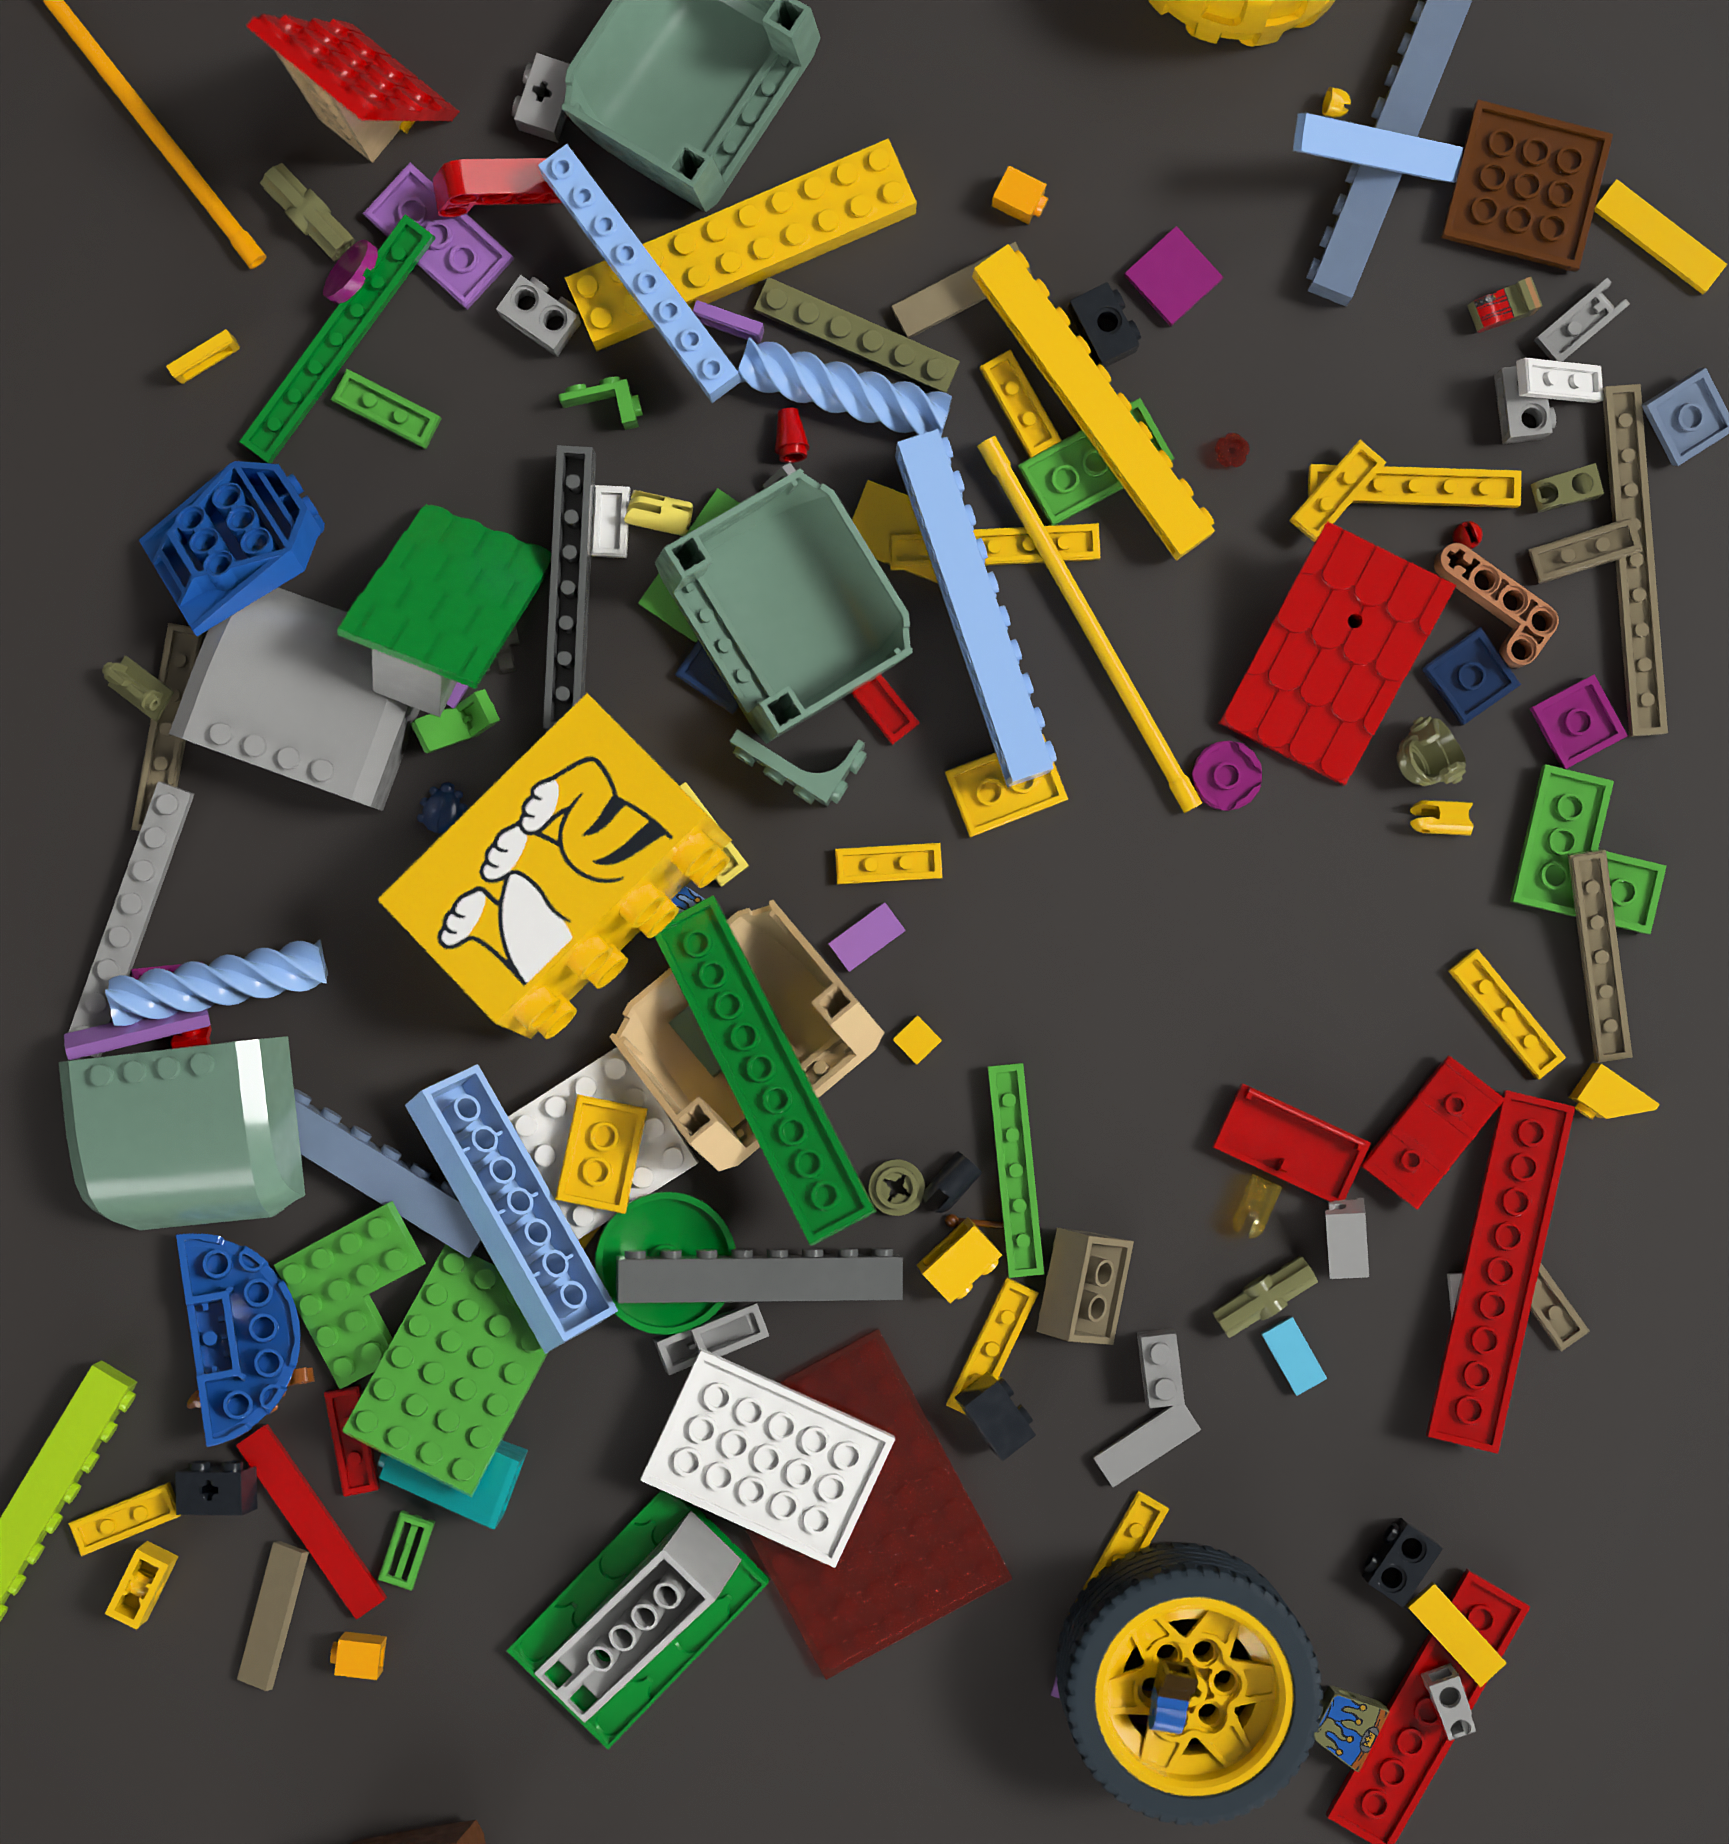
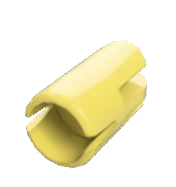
M633 490L624 521L630 525L685 536L688 532L687 527L691 523L693 504L688 501Z

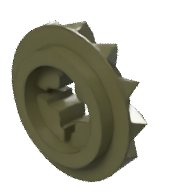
M900 1159L883 1162L872 1173L869 1181L870 1198L874 1205L883 1213L892 1216L906 1215L914 1211L923 1200L925 1182L921 1172L912 1163ZM905 1174L903 1187L911 1195L907 1196L906 1194L897 1193L889 1201L891 1188L883 1181L884 1178L896 1182L898 1178Z

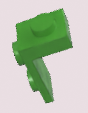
M617 376L602 379L599 381L600 385L586 388L585 384L573 385L565 389L566 393L558 395L563 408L616 397L625 430L639 427L637 417L643 415L639 396H632L627 379L620 380V377Z
M483 689L471 694L460 702L456 708L444 709L440 717L429 714L415 719L411 722V725L424 752L430 753L477 737L499 722L500 718L486 690Z

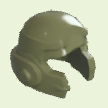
M1431 716L1416 718L1410 727L1411 732L1399 743L1396 759L1401 773L1413 784L1429 786L1438 782H1444L1445 784L1460 782L1462 775L1466 772V759L1449 728L1439 718H1432Z

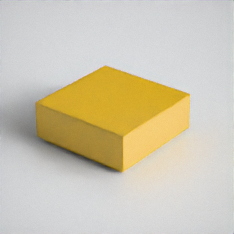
M918 1015L892 1039L916 1065L942 1041Z

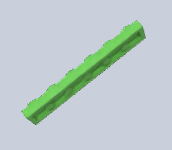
M1023 1063L987 1066L1008 1277L1044 1275Z

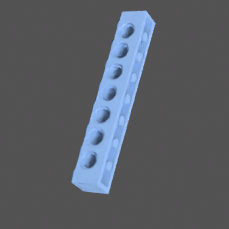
M567 144L541 162L538 166L544 180L709 400L713 403L739 384L740 377L738 371Z

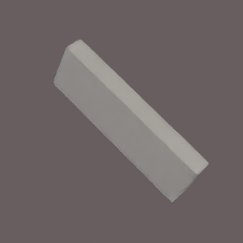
M1185 1404L1168 1406L1093 1455V1458L1111 1486L1115 1487L1199 1432L1201 1428Z

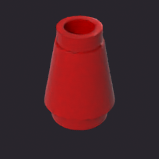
M797 408L781 409L778 411L775 453L779 455L781 462L795 463L803 461L807 458V451L810 449L799 411Z

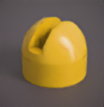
M1329 87L1323 100L1322 114L1333 118L1342 117L1347 114L1348 109L1344 107V104H1351L1348 93L1338 88Z

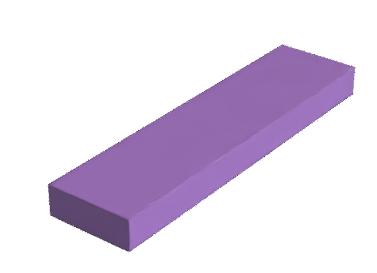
M208 1009L200 1012H184L180 1010L175 1015L164 1019L143 1018L141 1021L128 1026H114L113 1022L66 1033L64 1034V1044L68 1060H74L208 1027L211 1025Z

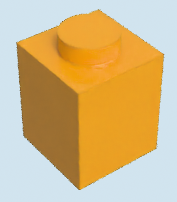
M1008 166L993 195L992 207L1029 225L1033 215L1040 217L1049 198L1044 196L1047 184Z
M345 1631L338 1639V1642L334 1641L332 1645L330 1663L335 1664L334 1675L377 1680L383 1672L387 1636Z

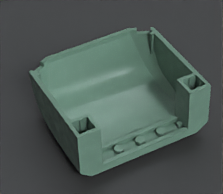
M612 0L566 70L565 83L567 86L562 110L587 136L606 151L682 199L707 212L719 202L813 59L821 37L812 10L809 6L798 0Z
M798 469L664 547L655 561L659 575L750 725L766 744L865 685L913 653L910 646L909 613L835 491L825 484H819L804 474L802 469Z
M288 1036L58 1062L66 1136L75 1184L82 1200L93 1211L107 1219L137 1230H150L268 1218L276 1216L297 1199L305 1196Z

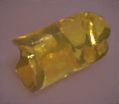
M1255 1174L1251 1175L1232 1220L1236 1233L1241 1230L1248 1214L1255 1219L1249 1233V1239L1256 1238L1263 1233L1282 1186Z

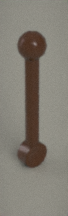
M948 1214L944 1221L946 1226L953 1228L956 1225H960L966 1218H958L955 1214ZM970 1219L977 1227L1004 1229L1003 1222Z

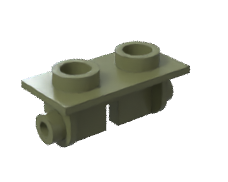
M124 656L121 663L108 662L102 669L105 680L109 682V687L156 722L158 721L174 694L173 690L128 656Z

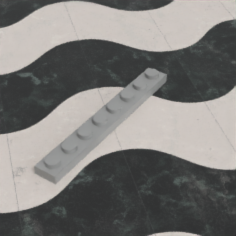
M158 781L68 1033L113 1022L105 989L108 990L109 979L114 976H130L194 793ZM98 1053V1054H94V1055H90V1056L95 1057V1058H99V1057H101V1054H102V1053Z

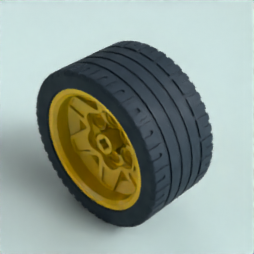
M1171 1542V1545H1166L1165 1543L1155 1544V1547L1150 1548L1147 1546L1141 1548L1139 1552L1135 1553L1132 1551L1125 1554V1558L1121 1560L1118 1558L1111 1562L1112 1565L1108 1568L1104 1567L1098 1572L1099 1575L1096 1578L1093 1577L1087 1583L1088 1587L1085 1590H1081L1077 1596L1078 1600L1076 1603L1073 1602L1069 1609V1616L1064 1620L1062 1625L1063 1632H1060L1058 1640L1060 1646L1057 1647L1056 1653L1057 1686L1075 1746L1084 1764L1090 1769L1097 1782L1100 1781L1102 1787L1109 1794L1113 1793L1114 1798L1122 1804L1126 1803L1128 1808L1136 1812L1141 1811L1144 1816L1152 1819L1156 1817L1159 1821L1166 1823L1173 1821L1177 1825L1191 1823L1192 1826L1203 1825V1823L1207 1822L1209 1825L1217 1824L1219 1820H1225L1226 1822L1235 1819L1237 1815L1244 1816L1250 1813V1810L1254 1807L1258 1809L1265 1804L1264 1801L1267 1799H1273L1278 1795V1790L1284 1789L1290 1783L1289 1779L1292 1775L1296 1776L1301 1769L1300 1764L1304 1763L1309 1755V1747L1312 1748L1316 1739L1314 1734L1318 1732L1320 1724L1318 1718L1322 1713L1320 1699H1323V1693L1320 1686L1322 1682L1321 1673L1317 1667L1319 1664L1313 1652V1646L1303 1627L1273 1585L1261 1573H1258L1254 1567L1244 1563L1242 1559L1235 1555L1230 1556L1228 1552L1221 1549L1214 1550L1212 1546H1198L1197 1543L1187 1542V1545L1181 1542ZM1181 1619H1199L1186 1635H1181L1169 1623ZM1235 1638L1245 1647L1250 1661L1230 1657ZM1207 1641L1210 1643L1207 1653L1203 1655L1193 1653V1648L1198 1642ZM1170 1644L1175 1647L1170 1657L1160 1658L1157 1656L1158 1649L1161 1646ZM1137 1645L1144 1664L1124 1672L1128 1657ZM1160 1659L1192 1664L1198 1678L1195 1693H1192L1190 1697L1186 1721L1181 1734L1150 1730L1149 1718L1146 1731H1143L1129 1716V1714L1149 1716L1152 1691L1142 1689V1684L1147 1678H1156ZM1229 1671L1231 1676L1226 1683H1214V1677L1218 1672ZM1213 1704L1216 1706L1212 1715L1208 1717L1198 1715L1203 1705ZM1246 1705L1241 1715L1237 1718L1235 1708ZM1194 1737L1201 1742L1198 1744L1188 1745L1190 1740Z

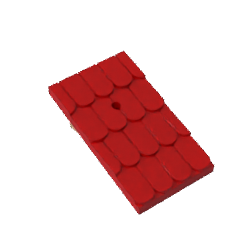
M262 13L259 17L254 16L246 26L276 50L318 119L371 163L375 161L399 132V126L403 121H453L460 112L351 23L334 18L330 22L312 18L309 22L285 14L278 18Z
M1326 521L1218 724L1343 786L1346 785L1402 682L1408 675L1426 639L1432 632L1456 585ZM1348 621L1352 624L1353 628L1349 626Z

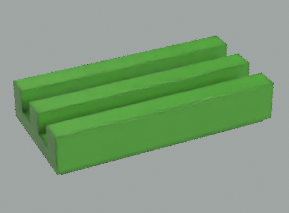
M402 1510L399 1514L378 1580L412 1591L435 1521L431 1519L426 1520L422 1516L416 1514L414 1516ZM405 1522L411 1524L410 1531L395 1576L389 1575V1571ZM422 1527L424 1531L408 1579L404 1580L402 1576L418 1528Z

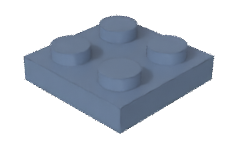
M1706 368L1695 370L1641 405L1672 466L1681 465L1729 434V412Z

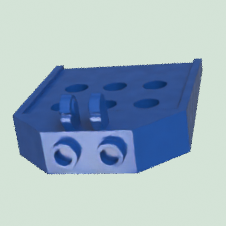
M242 461L230 463L139 539V542L196 636L206 632L306 569L317 538L324 531L325 523L308 495L300 498L299 495L304 490L295 475L292 473L286 476L279 464Z

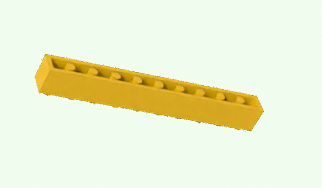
M1007 244L976 266L973 270L972 278L1177 561L1215 532L1212 527L1214 524L1212 516L1206 508H1199L1191 498L1194 493L1190 485L1183 478L1178 480L1171 470L1173 463L1169 456L1162 449L1158 451L1150 441L1153 436L1145 423L1142 421L1137 423L1130 413L1132 406L1128 399L1121 392L1116 394L1109 384L1112 380L1107 370L1101 364L1096 366L1089 356L1091 350L1086 341L1080 335L1075 337L1068 327L1070 320L1066 313L1060 307L1055 309L1049 301L1050 293L1045 284L1039 278L1034 280L1027 270L1029 263L1025 256L1019 250L1014 252L1011 246Z

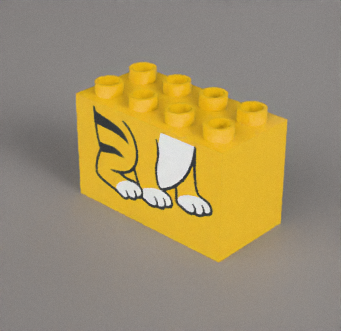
M586 693L378 900L494 1023L530 1039L538 1031L545 1039H549L564 1029L574 1018L577 1009L570 1000L589 981L599 989L611 982L623 970L628 962V958L620 951L640 931L647 938L656 936L676 917L679 908L671 899L692 880L699 888H703L719 876L730 861V858L723 849L732 839Z

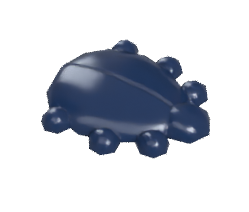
M450 782L442 783L440 789L434 786L431 787L429 790L431 796L429 798L423 797L420 801L423 809L422 813L418 814L416 818L418 822H423L428 830L435 833H445L462 817V812L467 810V805L459 801L463 797V792L461 790L454 792V785Z

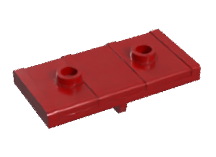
M1447 1055L1365 1157L1361 1167L1414 1209L1418 1210L1505 1098L1450 1055Z
M1241 1083L1212 1147L1332 1202L1346 1199L1371 1143Z

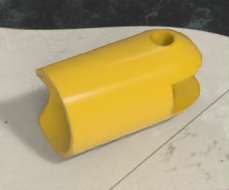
M1421 800L1411 807L1410 812L1417 816L1429 817L1416 818L1410 822V825L1420 833L1470 836L1473 831V823L1469 819V810L1473 803Z

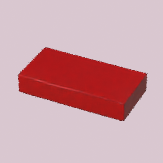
M882 675L877 676L851 693L892 746L920 724Z

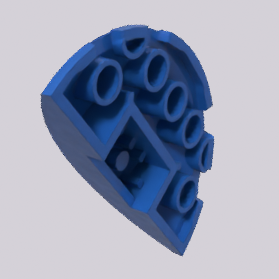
M195 1233L176 1235L191 1331L206 1446L211 1447L235 1439L248 1432L264 1416L270 1414L280 1402L288 1389V1383L297 1366L300 1351V1324L297 1309L287 1285L258 1253L247 1246H240L224 1240L221 1236Z

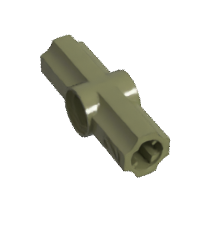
M283 163L271 167L264 174L260 184L264 187L265 191L286 210L284 213L305 236L309 235L333 261L339 259L356 242L341 223L331 215L332 212L310 188L307 190Z
M1300 1255L1272 1274L1266 1273L1254 1279L1242 1289V1293L1219 1306L1212 1313L1227 1337L1231 1338L1257 1320H1265L1277 1314L1288 1305L1287 1302L1318 1283V1280L1303 1256Z

